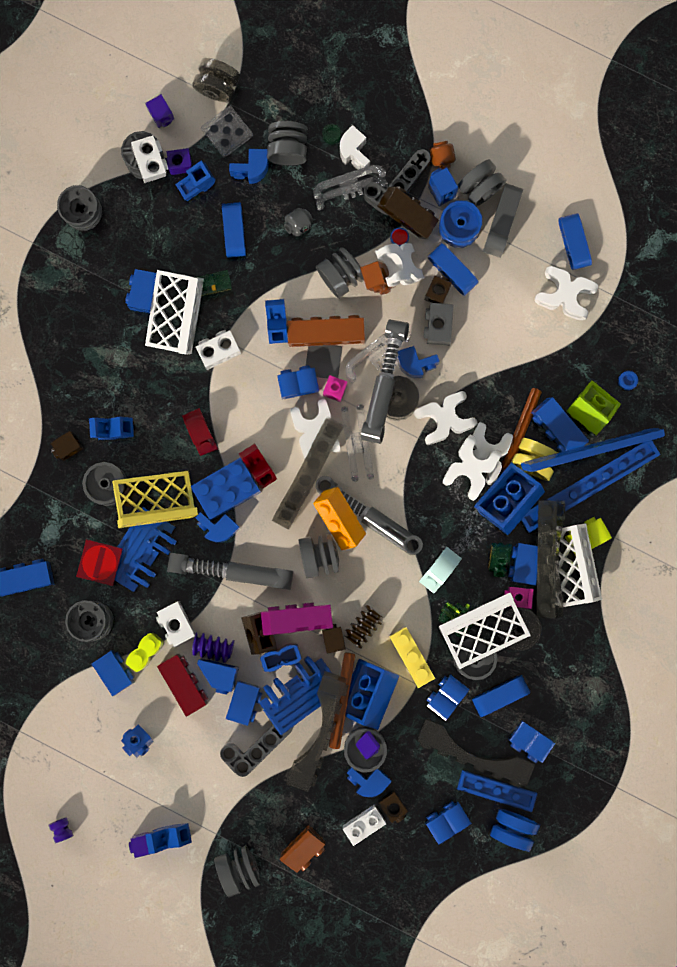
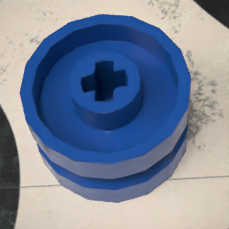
M468 201L450 203L443 210L440 218L439 233L441 238L448 245L455 248H464L471 245L477 239L482 227V215L479 209Z
M499 809L496 819L505 826L493 825L490 836L510 847L530 852L534 841L525 834L537 835L540 824L517 813Z

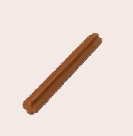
M531 389L499 475L510 465L514 455L519 451V445L533 416L531 412L536 408L542 393L539 389Z
M345 652L343 656L329 747L332 749H340L355 661V654Z

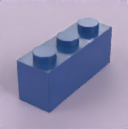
M553 397L546 398L531 412L534 416L532 418L538 426L542 425L546 430L545 435L551 441L554 440L558 444L557 449L559 452L582 447L589 442Z
M44 559L34 560L32 565L25 566V563L13 565L14 569L6 570V567L0 568V597L54 585L50 562H44Z

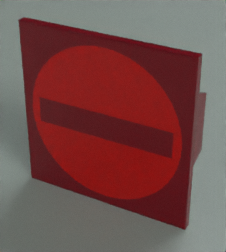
M86 539L76 577L113 586L123 549Z

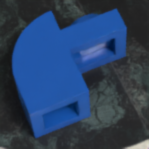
M249 149L248 164L229 163L230 175L234 176L235 179L248 177L249 184L261 181L268 171L267 149Z
M200 161L186 171L188 176L175 185L184 200L188 201L200 192H205L215 183V178L206 163Z
M284 299L266 300L269 344L287 343L288 332Z
M414 346L398 351L399 356L396 358L398 359L397 362L401 371L411 378H423V369L426 372L436 369V365L440 362L437 354L419 360Z
M133 418L89 419L90 438L114 440L134 437Z
M201 512L195 517L198 520L197 525L203 531L209 530L204 537L213 542H225L232 538L240 529L226 514L215 525Z
M351 766L346 771L349 775L347 779L354 785H357V783L360 785L356 789V793L364 797L379 795L391 783V778L379 768L372 771L367 777L354 770Z
M189 823L165 826L145 834L149 854H155L168 848H180L192 843Z

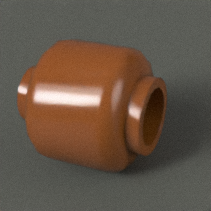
M448 141L434 143V147L430 149L433 166H439L441 169L451 168L450 164L456 161L453 144L448 143Z

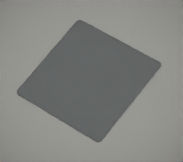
M308 346L306 366L309 365L310 368H315L316 377L328 379L329 375L338 378L342 346Z

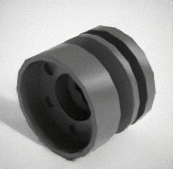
M278 121L268 126V140L271 142L267 146L268 161L279 165H300L307 161V147L304 145L307 142V126L293 121Z
M138 131L128 135L121 147V155L129 172L139 179L143 178L131 142L152 136L151 133L145 131ZM144 146L142 148L143 152L146 154H149L153 151L152 147L150 146ZM163 151L159 152L161 159H164ZM151 164L148 169L151 172H157L159 166Z
M73 185L66 188L57 200L59 215L76 230H90L101 220L102 205L99 199L82 185ZM80 207L84 208V213L80 212Z
M343 247L338 249L340 257L336 253L332 254L334 264L325 259L316 265V269L324 283L339 299L349 292L347 282L356 287L358 285L356 279L359 282L364 281L359 263Z
M331 532L326 533L328 542L323 543L321 535H318V544L315 545L311 537L298 539L306 579L319 576V567L324 568L326 575L329 574L328 565L333 566L334 573L339 572V556L336 542L332 538Z
M87 600L77 602L70 607L65 620L69 634L78 641L85 642L105 638L113 628L114 622L112 611L107 605L100 601ZM91 618H95L93 624L89 623V621H91Z
M247 845L241 847L242 856L238 849L234 850V860L231 859L228 853L214 858L220 883L228 898L241 893L240 883L242 882L248 890L251 889V881L255 887L261 884L257 862Z

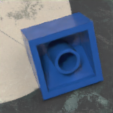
M203 658L198 660L199 668L210 686L215 688L217 693L227 695V693L234 690L239 667Z

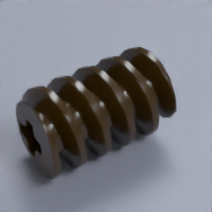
M369 605L365 606L368 612H360L363 618H355L358 624H350L353 630H345L348 634L345 637L360 649L363 647L360 641L367 643L365 635L372 637L370 629L377 631L375 623L382 625L380 619L382 616Z

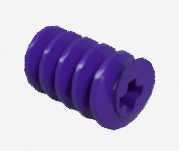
M196 632L192 654L196 656L200 651L201 658L207 653L209 660L215 655V661H219L222 657L223 663H226L231 658L235 640L229 645L227 638L221 643L219 636L213 641L212 635L205 639V633H202L199 638Z

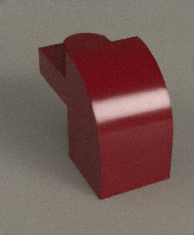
M200 408L182 415L189 435L200 456L218 449Z
M255 443L239 453L261 489L277 480V477Z

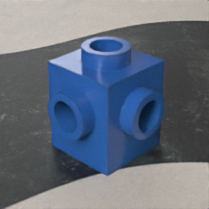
M139 724L134 729L127 730L121 740L124 744L122 749L129 756L133 754L136 758L145 755L150 749L149 746L154 742Z

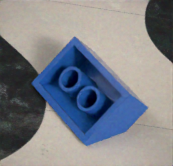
M359 659L351 679L345 717L363 726L378 730L400 675Z

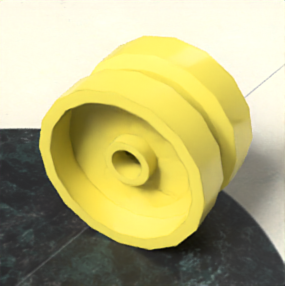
M523 438L519 445L522 453L515 454L511 462L522 470V462L558 452L537 441ZM551 467L534 472L523 470L525 473L545 481H550L554 473Z

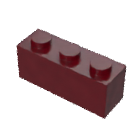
M177 654L158 665L157 668L184 715L187 717L208 704L206 700L209 698L204 689H199L197 685L199 680L195 673H190L187 666H189V663L185 656Z

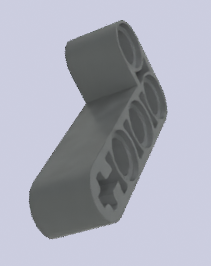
M424 149L416 151L389 187L400 186L406 190L407 195L428 169L430 153ZM425 159V162H424V161H421V163L419 164V166H418V168H417L418 160ZM412 172L415 174V177L408 178L405 174ZM370 182L364 187L365 201L382 214L388 215L377 207L387 189L385 190L375 182ZM369 190H375L377 192V195L370 196L367 194V192Z
M505 183L483 249L484 253L501 258L523 188Z
M272 725L245 753L235 744L228 743L221 749L220 757L236 775L245 777L292 732L293 727L280 737L279 733L273 730L275 727ZM269 734L274 735L276 743L268 744L266 736ZM232 748L235 752L234 757L228 758L224 753L225 749ZM259 748L262 751V757L255 758L252 755V750ZM240 762L247 763L248 770L246 772L238 769Z

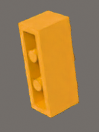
M339 487L323 491L313 503L341 550L357 547L366 535V532Z

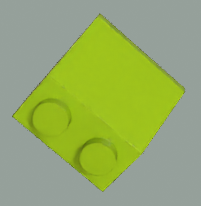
M591 380L567 412L573 419L583 424L588 431L597 435L611 420L621 403Z

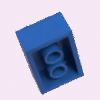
M241 457L190 486L211 521L261 493Z
M511 462L474 507L479 514L506 535H509L544 494L545 490L538 481Z

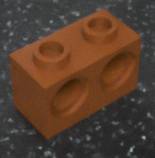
M376 261L360 267L367 290L383 295L391 292V289L396 287H389L385 278L389 276V271L386 264Z

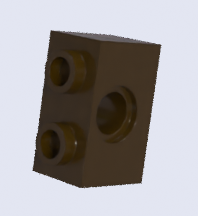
M261 612L241 617L251 655L263 654L277 649L274 635H263Z

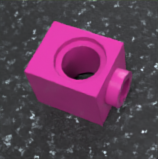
M329 375L323 396L341 403L348 382Z

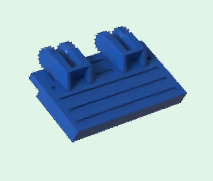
M142 507L144 511H149L145 507ZM167 521L131 526L117 546L122 548L123 551L115 581L135 592L138 585L132 580L148 588L150 585L148 581L141 579L136 574L140 569L148 576L155 577L156 573L142 564L145 563L151 567L159 554L153 547L169 555L171 551L165 546L158 544L157 541L161 536L170 544L175 545L177 541L163 533L165 530L172 534L175 526Z
M310 656L304 658L305 663L313 673L311 676L308 675L300 663L294 665L303 682L298 675L284 685L279 678H275L273 680L274 685L282 695L279 699L269 685L263 687L272 704L267 697L259 703L280 735L337 695L339 682L322 658L316 662Z

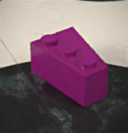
M314 602L303 603L302 608H297V604L285 605L284 610H280L279 606L268 607V611L261 612L263 635L333 628L331 604L314 606Z

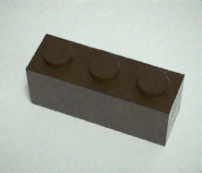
M399 186L388 187L377 207L418 238L428 239L439 221L434 216L435 213L428 208L424 209L420 205L421 202L416 198H410L406 195L407 192Z

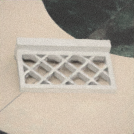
M157 270L145 346L179 352L185 355L192 354L204 282L203 278ZM162 275L168 276L172 282L166 288L161 284ZM182 279L189 280L188 288L182 292L177 283ZM174 286L179 295L171 299L166 291ZM164 293L169 302L161 307L158 303V297ZM182 297L185 306L179 311L174 302ZM169 305H171L176 312V314H174L170 318H168V316L164 312V309L167 308ZM161 312L166 321L158 326L155 322V316ZM179 316L182 325L176 330L171 320ZM168 323L173 333L165 337L161 328ZM158 331L163 340L159 343H152V334ZM174 335L179 340L178 348L172 347L168 341Z
M586 523L540 533L555 607L561 608L602 600ZM571 530L572 540L568 543L563 539L566 531ZM547 535H552L557 539L554 546L548 543ZM560 542L567 546L564 554L557 550ZM570 550L576 553L574 562L567 558ZM554 553L561 558L558 565L552 562ZM564 561L571 565L568 573L561 569ZM574 569L580 572L578 581L571 577ZM558 572L565 577L562 584L556 581ZM568 580L575 584L572 592L564 587ZM578 588L584 591L585 599L580 600L575 596ZM562 591L569 596L566 603H561L560 593Z
M511 593L439 626L459 669L531 636ZM512 607L514 611L512 620L501 617L504 608ZM489 615L498 618L494 629L484 625L485 619ZM483 619L481 624L477 623V621ZM500 619L511 622L508 633L497 630ZM475 624L480 626L477 637L466 634L468 625ZM513 624L521 626L525 634L519 637L510 635ZM465 627L464 632L458 631ZM482 628L493 631L490 642L479 638ZM454 632L462 634L459 646L450 642L449 634ZM496 632L506 635L504 644L500 646L492 643ZM465 636L476 639L472 650L461 647ZM509 637L514 638L513 640L507 642ZM478 640L489 644L487 651L483 654L475 652ZM491 645H493V646L496 647V648L490 650ZM453 646L458 648L457 652H455ZM460 649L471 652L469 661L462 664L458 658ZM473 653L479 655L472 659Z

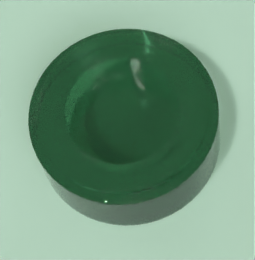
M335 124L326 125L322 131L323 140L328 144L337 143L341 138L340 128Z

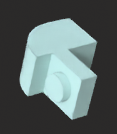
M446 547L419 582L435 593L462 558Z

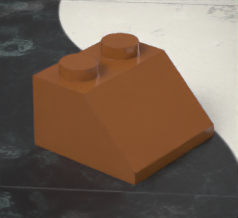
M308 825L281 852L280 860L296 873L300 869L304 871L311 864L309 860L314 855L318 857L325 850L323 847L325 840Z

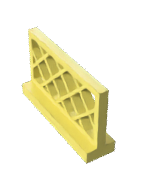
M188 471L112 481L119 518L117 520L118 528L188 519L198 515L197 507H194ZM184 476L185 485L182 489L173 483L176 477ZM158 479H163L168 483L164 491L155 486ZM144 481L150 486L145 494L136 488L139 482ZM119 484H126L131 488L126 496L119 492ZM170 486L179 491L175 499L166 494ZM152 488L161 494L156 502L147 496ZM133 490L142 496L137 505L128 499ZM181 494L188 498L189 505L182 506L177 502ZM163 496L172 502L166 509L158 504ZM144 499L153 504L150 511H144L139 507ZM125 501L134 507L133 511L129 514H123L122 505Z

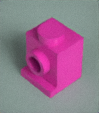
M508 587V591H504V595L511 593L516 607L532 609L533 589ZM516 594L522 596L521 601L515 599Z

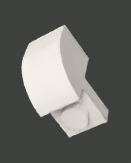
M353 125L341 138L340 156L345 165L352 160L351 163L358 170L362 169L365 172L370 167V160L360 150L366 144V137Z

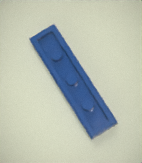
M462 770L457 790L529 812L533 811L537 792Z

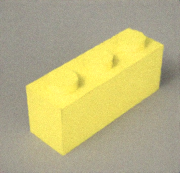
M407 627L389 636L418 688L435 679Z

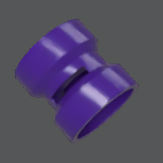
M67 817L48 825L50 831L54 832L53 839L55 843L74 836L72 830L68 827L69 821Z

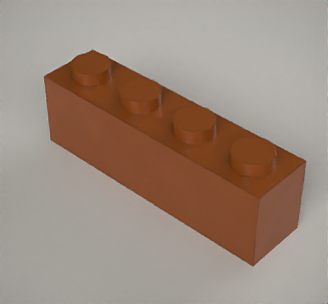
M350 315L348 318L343 319L340 316H330L329 319L311 317L310 320H303V318L297 317L287 321L289 347L365 343L364 318H360L359 315Z

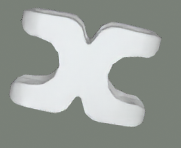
M404 243L401 246L389 244L375 251L378 260L383 261L388 268L389 276L385 280L389 287L397 286L400 283L402 285H410L424 279L422 270L416 268L412 262L411 253L415 252L412 243Z
M552 266L547 267L545 276L555 283L557 290L553 294L543 292L537 294L535 302L550 310L557 309L562 305L563 313L566 316L577 320H586L588 311L578 304L576 298L580 293L589 295L596 293L599 287L598 284L583 277H578L571 282L570 274L567 271Z
M464 391L447 396L443 401L442 407L432 402L414 411L417 419L430 417L437 423V429L425 438L427 445L445 440L449 435L450 429L454 433L460 434L478 425L477 420L473 417L461 419L455 414V407L467 398Z
M324 398L318 401L319 414L313 420L303 418L297 407L290 409L295 429L298 432L304 433L300 437L299 443L306 461L312 460V445L317 440L328 442L331 451L335 453L340 452L336 431L332 427H326L331 421V413Z
M479 422L473 433V436L476 438V443L473 447L475 450H472L473 455L479 460H484L492 451L499 450L501 451L500 458L505 456L509 451L513 435L506 433L498 444H489L484 437L486 425ZM498 461L493 471L487 473L486 483L490 486L493 485L499 476L502 468L500 461Z
M470 434L459 449V457L462 463L450 465L443 478V484L447 486L452 484L457 476H467L471 481L468 497L474 501L485 486V478L482 472L490 473L494 470L501 457V451L494 450L486 459H477L472 451L476 438Z

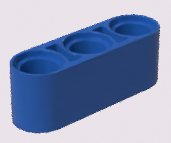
M241 202L222 204L227 258L246 256Z
M579 214L560 217L558 219L571 269L575 270L591 266L592 259Z
M441 243L427 256L444 277L448 278L449 282L463 296L479 283L477 278L444 244Z
M519 675L474 697L472 701L479 716L483 717L531 692L523 676Z

